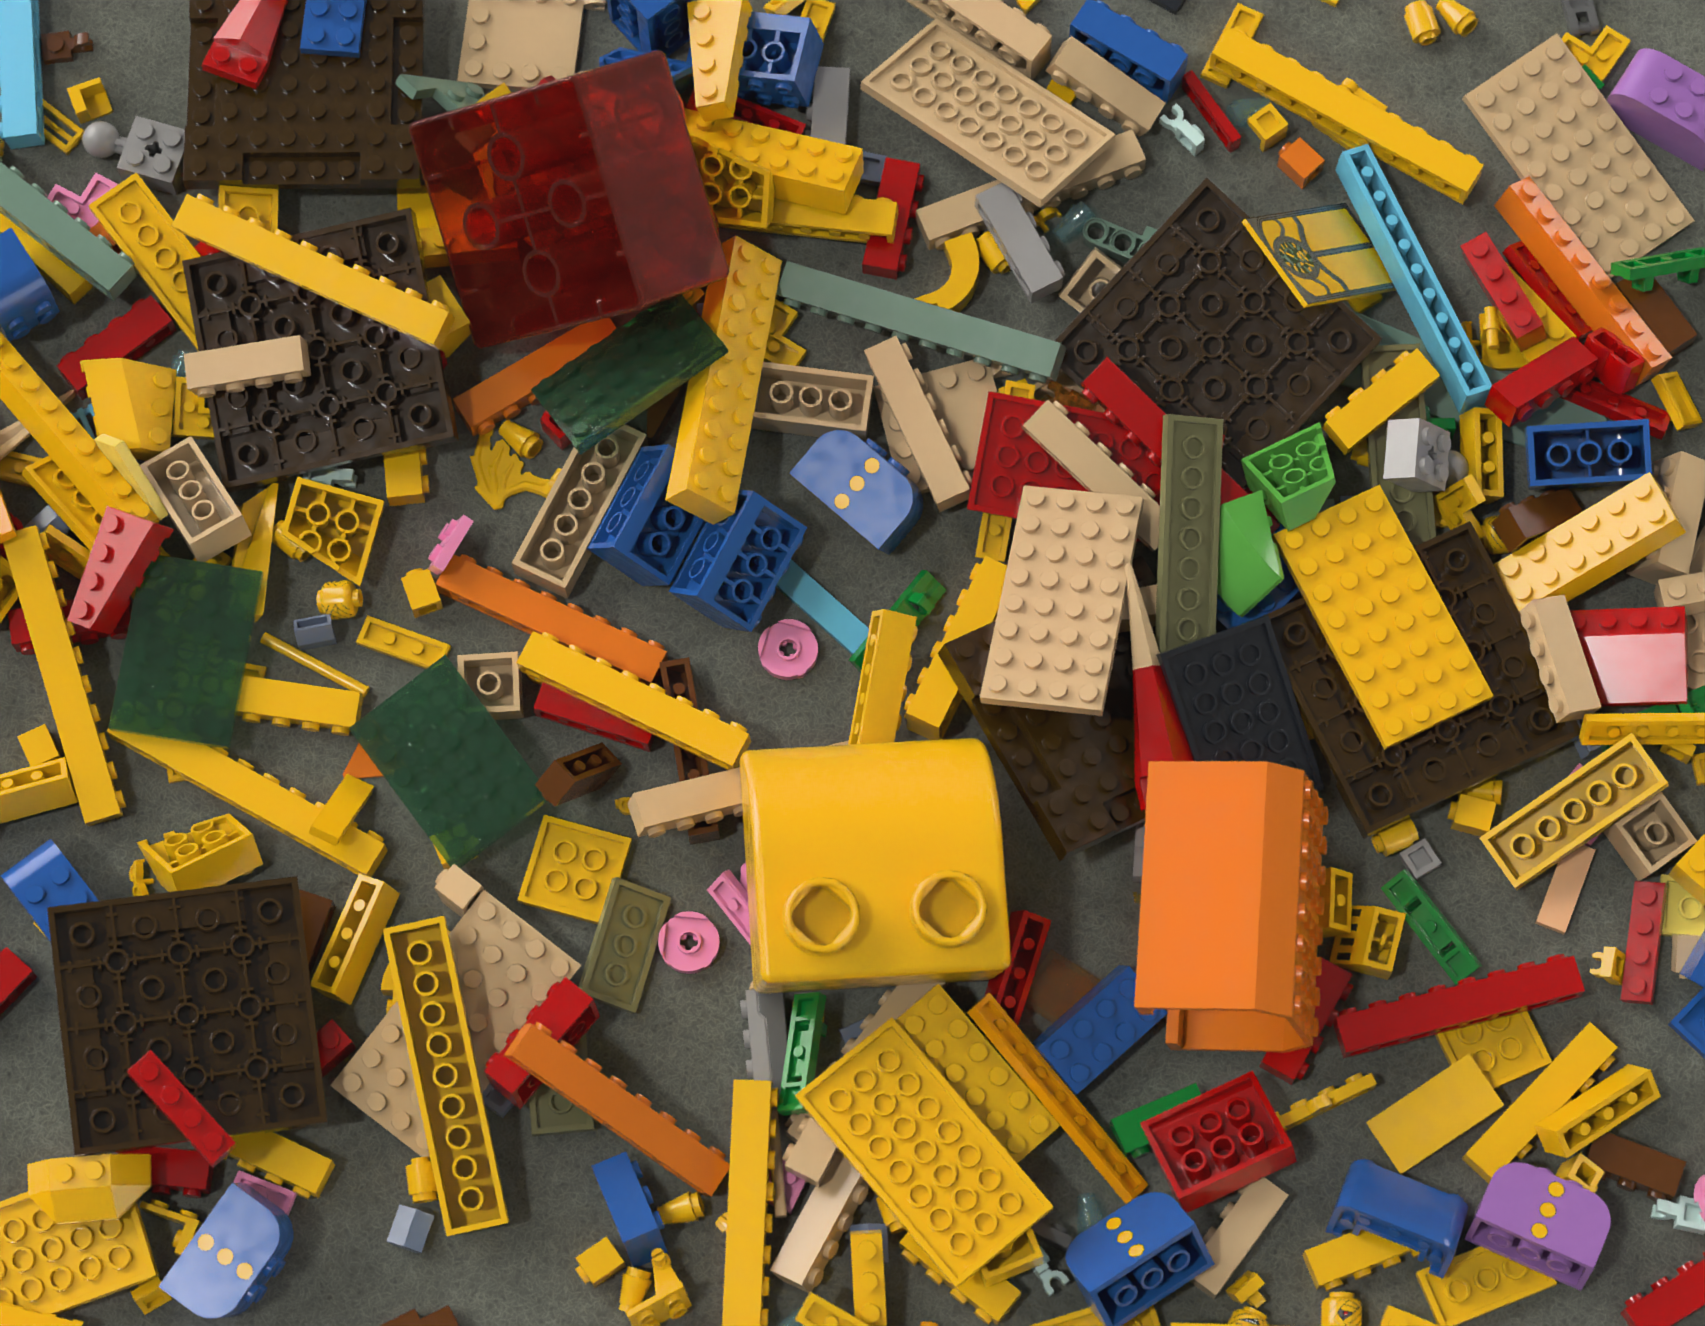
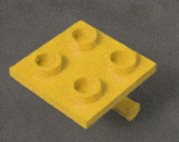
M1485 307V313L1479 314L1482 364L1498 371L1518 370L1526 363L1521 352L1518 353L1513 344L1514 340L1508 330L1504 328L1497 314V307Z
M660 1248L654 1249L651 1254L653 1257L652 1265L656 1295L625 1312L632 1326H660L661 1323L670 1318H680L688 1311L687 1308L692 1306L682 1282L679 1281L671 1267L670 1257Z

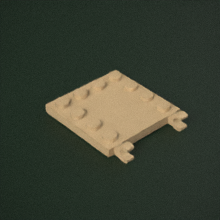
M469 0L457 81L469 82L482 88L492 89L505 83L509 90L523 92L531 91L544 77L552 75L572 96L574 89L585 90L586 86L594 87V72L580 71L576 73L584 9L605 11L606 0Z
M973 360L921 373L925 384L921 385V388L925 395L931 394L937 410H934L933 413L937 420L943 419L950 434L945 436L949 446L955 444L962 459L957 463L962 472L968 471L971 479L974 472L988 392H997L994 378L1011 375L1001 371V365L991 363L990 367H986L973 362ZM874 386L891 457L910 471L907 477L918 486L921 494L930 492L880 386Z

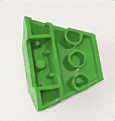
M1264 490L1234 499L1220 506L1217 598L1240 617L1245 616L1284 580L1278 547L1272 540L1270 526L1273 524L1271 517L1267 516L1264 503L1267 497Z

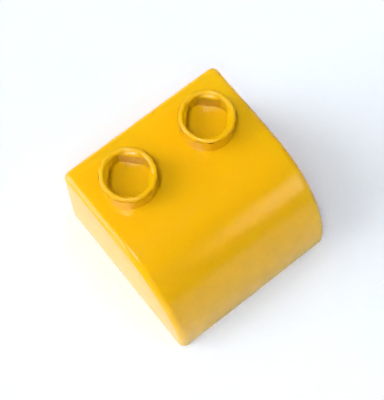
M977 738L832 745L747 750L742 753L739 762L753 986L758 993L991 980L1009 967L1011 955L1001 817L991 759L986 746L981 740Z

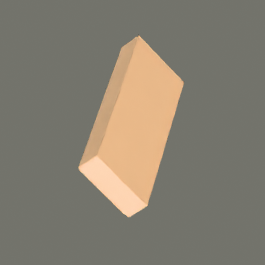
M1583 845L1557 863L1535 924L1563 935L1565 934L1596 849Z

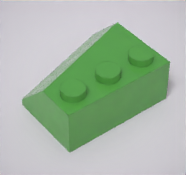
M1320 422L1241 459L1248 488L1253 493L1260 490L1266 492L1267 500L1264 501L1265 506L1288 531L1315 519L1336 483Z

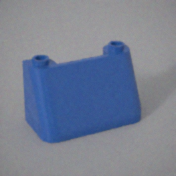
M1360 1159L1350 1164L1325 1232L1340 1237L1344 1230L1353 1229L1352 1234L1358 1236L1360 1230L1363 1229L1420 1252L1417 1260L1423 1262L1424 1259H1427L1429 1261L1430 1269L1428 1273L1443 1279L1455 1255L1467 1216L1468 1206L1463 1198L1456 1194L1445 1193L1377 1166L1368 1159Z

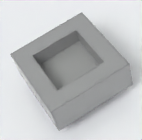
M1425 838L1398 855L1405 868L1415 880L1425 876L1442 864Z

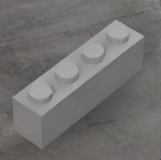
M818 66L812 91L813 103H809V107H807V121H812L811 130L805 131L806 136L846 145L850 68Z
M1000 183L977 194L975 197V207L1029 302L1033 303L1061 289L1065 273L1058 260L1053 261L1049 252H1051L1046 238L1044 236L1039 237L1035 230L1037 225L1033 215L1029 211H1024L1021 205L1023 203L1021 195L1005 184Z

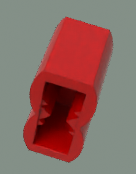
M1599 328L1589 333L1584 346L1599 358L1594 368V376L1600 378L1607 389L1613 393L1622 395L1634 389L1645 362L1644 358L1631 347L1624 345L1615 334L1604 328Z

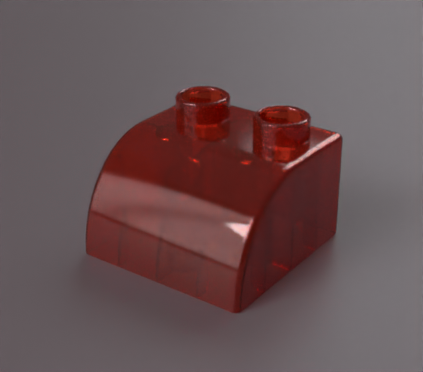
M651 51L414 121L409 126L410 136L464 313L470 320L469 329L472 339L478 348H486L642 310L721 281L729 274V267L719 237L718 218L709 203L685 122L684 103L675 88L667 58L662 51Z

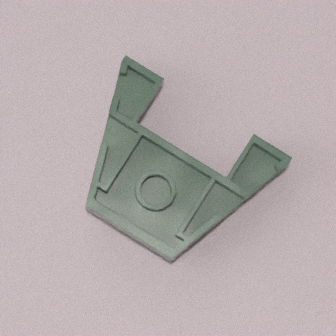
M407 74L399 75L395 84L412 100L432 97L465 127L458 129L454 139L468 152L473 154L480 146H483L492 138L491 135L495 133L489 123L484 126L474 113L478 109L475 103L485 96L480 86L462 81Z

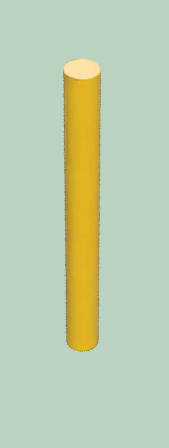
M267 632L263 634L260 643L350 691L361 692L364 698L370 690L369 686Z

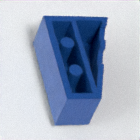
M625 1151L592 1165L632 1266L637 1268L651 1262L653 1258L651 1254L654 1249L660 1248L664 1253L668 1254L659 1231L665 1228L658 1211L652 1213L649 1204L654 1203L648 1186L641 1187L638 1181L643 1175L637 1160L630 1162Z

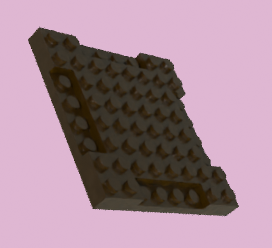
M190 0L188 105L183 162V182L186 190L219 189V185L266 189L421 188L423 98L412 100L395 83L400 74L423 76L425 0H367L359 58L301 53L300 43L306 0H288L269 67L257 90L202 70V62L214 42V36L240 0Z
M1206 177L1055 341L1067 348L1060 369L1082 390L1084 388L1080 384L1108 357L1166 414L1223 419V435L1225 437L1222 448V469L1244 489L1247 486L1241 459L1295 434L1338 386L1381 343L1382 338L1342 301L1303 308L1243 225L1242 221L1245 218L1251 217Z
M411 208L291 235V241L299 245L302 240L318 247L317 253L327 256L328 252L343 258V264L350 268L357 264L371 271L369 276L379 280L380 276L396 282L395 288L403 292L407 288L415 290L423 295L421 300L431 304L424 271L426 270L416 213ZM225 252L182 261L198 351L297 335L303 337L308 345L311 376L302 377L303 381L298 383H285L284 380L273 382L274 385L268 388H256L255 385L246 386L242 392L228 393L227 390L216 391L215 396L207 397L222 482L229 493L285 481L290 476L395 452L403 454L459 441L449 385L445 380L439 349Z
M1470 521L1415 546L1414 549L1494 696L1492 699L1384 750L1304 598L1266 614L1269 615L1298 707L1338 782L1336 787L1363 839L1411 818L1420 811L1522 763L1526 764L1579 739L1581 729L1576 720L1556 723L1554 714L1549 708V698L1545 686L1540 681L1536 659L1530 650L1527 631L1521 623V616Z
M1142 555L1134 558L1132 567L1139 588L1157 585V580ZM995 621L949 641L942 646L938 652L939 657L1059 861L1067 859L1145 821L1146 810L1141 811L1134 782V692L1130 631L1118 634L1103 716L981 703L980 694ZM1154 626V627H1152V630H1153V633H1154V636H1155V626Z
M297 876L47 907L75 1157L139 1150V1148L189 1142L127 1073V1070L150 1050L229 1136L328 1125Z

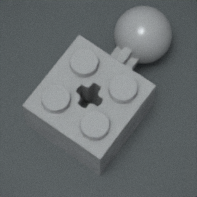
M135 116L128 138L119 136L117 129L105 121L93 122L85 129L82 142L85 150L91 156L107 158L114 153L121 154L117 170L122 181L137 172L148 188L173 195L178 194L183 180L185 129Z
M1421 418L1388 420L1383 479L1412 492L1445 491V488L1468 476L1469 466L1466 458L1461 453L1450 450V432Z

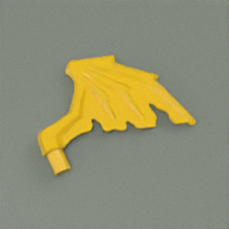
M494 430L485 435L479 434L474 456H470L477 479V485L474 489L493 510L502 509L507 498L524 491L547 498L562 470L561 468H557L550 479L539 478L531 472H525L521 475L524 464L519 460L516 453L510 456V446L503 439L496 441L493 449L490 450V437L493 435Z

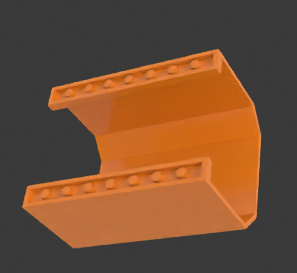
M1149 761L1134 1007L1141 1015H1153L1154 1009H1167L1165 1044L1170 1050L1291 1052L1313 1046V1037L1318 1036L1319 1022L1318 1018H1314L1315 1006L1320 1004V989L1316 987V975H1321L1322 963L1321 957H1317V945H1322L1323 929L1318 924L1319 915L1324 914V897L1320 896V885H1325L1326 870L1325 866H1321L1322 855L1327 853V838L1323 836V825H1328L1329 813L1328 807L1324 806L1323 798L1319 797L1318 790L1314 789L1313 781L1309 780L1304 770L1267 761Z

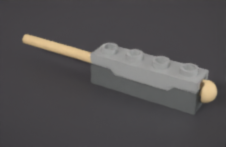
M752 981L749 990H745L746 1000H740L742 1019L748 1018L749 1030H743L745 1049L751 1048L752 1060H746L747 1078L772 1081L773 1088H778L779 1102L787 1048L783 992L758 993L754 989ZM777 1106L772 1107V1119H777L776 1138H771L770 1151H776L775 1170H771V1179L774 1182L773 1202L775 1218L787 1217L778 1116L783 1114L777 1112Z

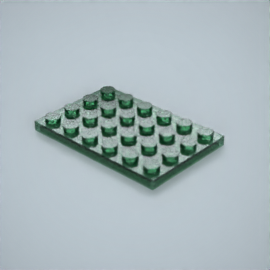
M675 289L665 294L646 310L639 312L636 317L623 326L616 328L600 342L590 346L587 351L574 360L567 362L548 378L541 380L538 385L530 390L581 455L729 351L689 302Z
M159 555L155 562H150L143 576L145 579L141 586L136 587L109 729L130 734L230 749L263 572Z
M446 655L349 728L450 867L453 864L459 868L463 867L548 802L542 796V792L535 786L539 778Z

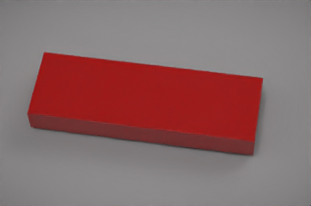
M1193 70L1185 73L1181 86L1183 91L1228 152L1238 149L1240 147L1241 135Z

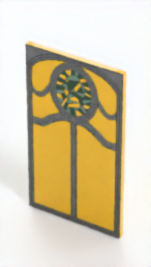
M1346 203L1245 218L1242 221L1303 308L1396 290L1368 233Z

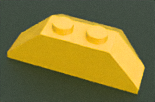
M102 1154L46 1159L27 1164L28 1196L56 1224L120 1219L143 1193H146L152 1187L150 1154Z

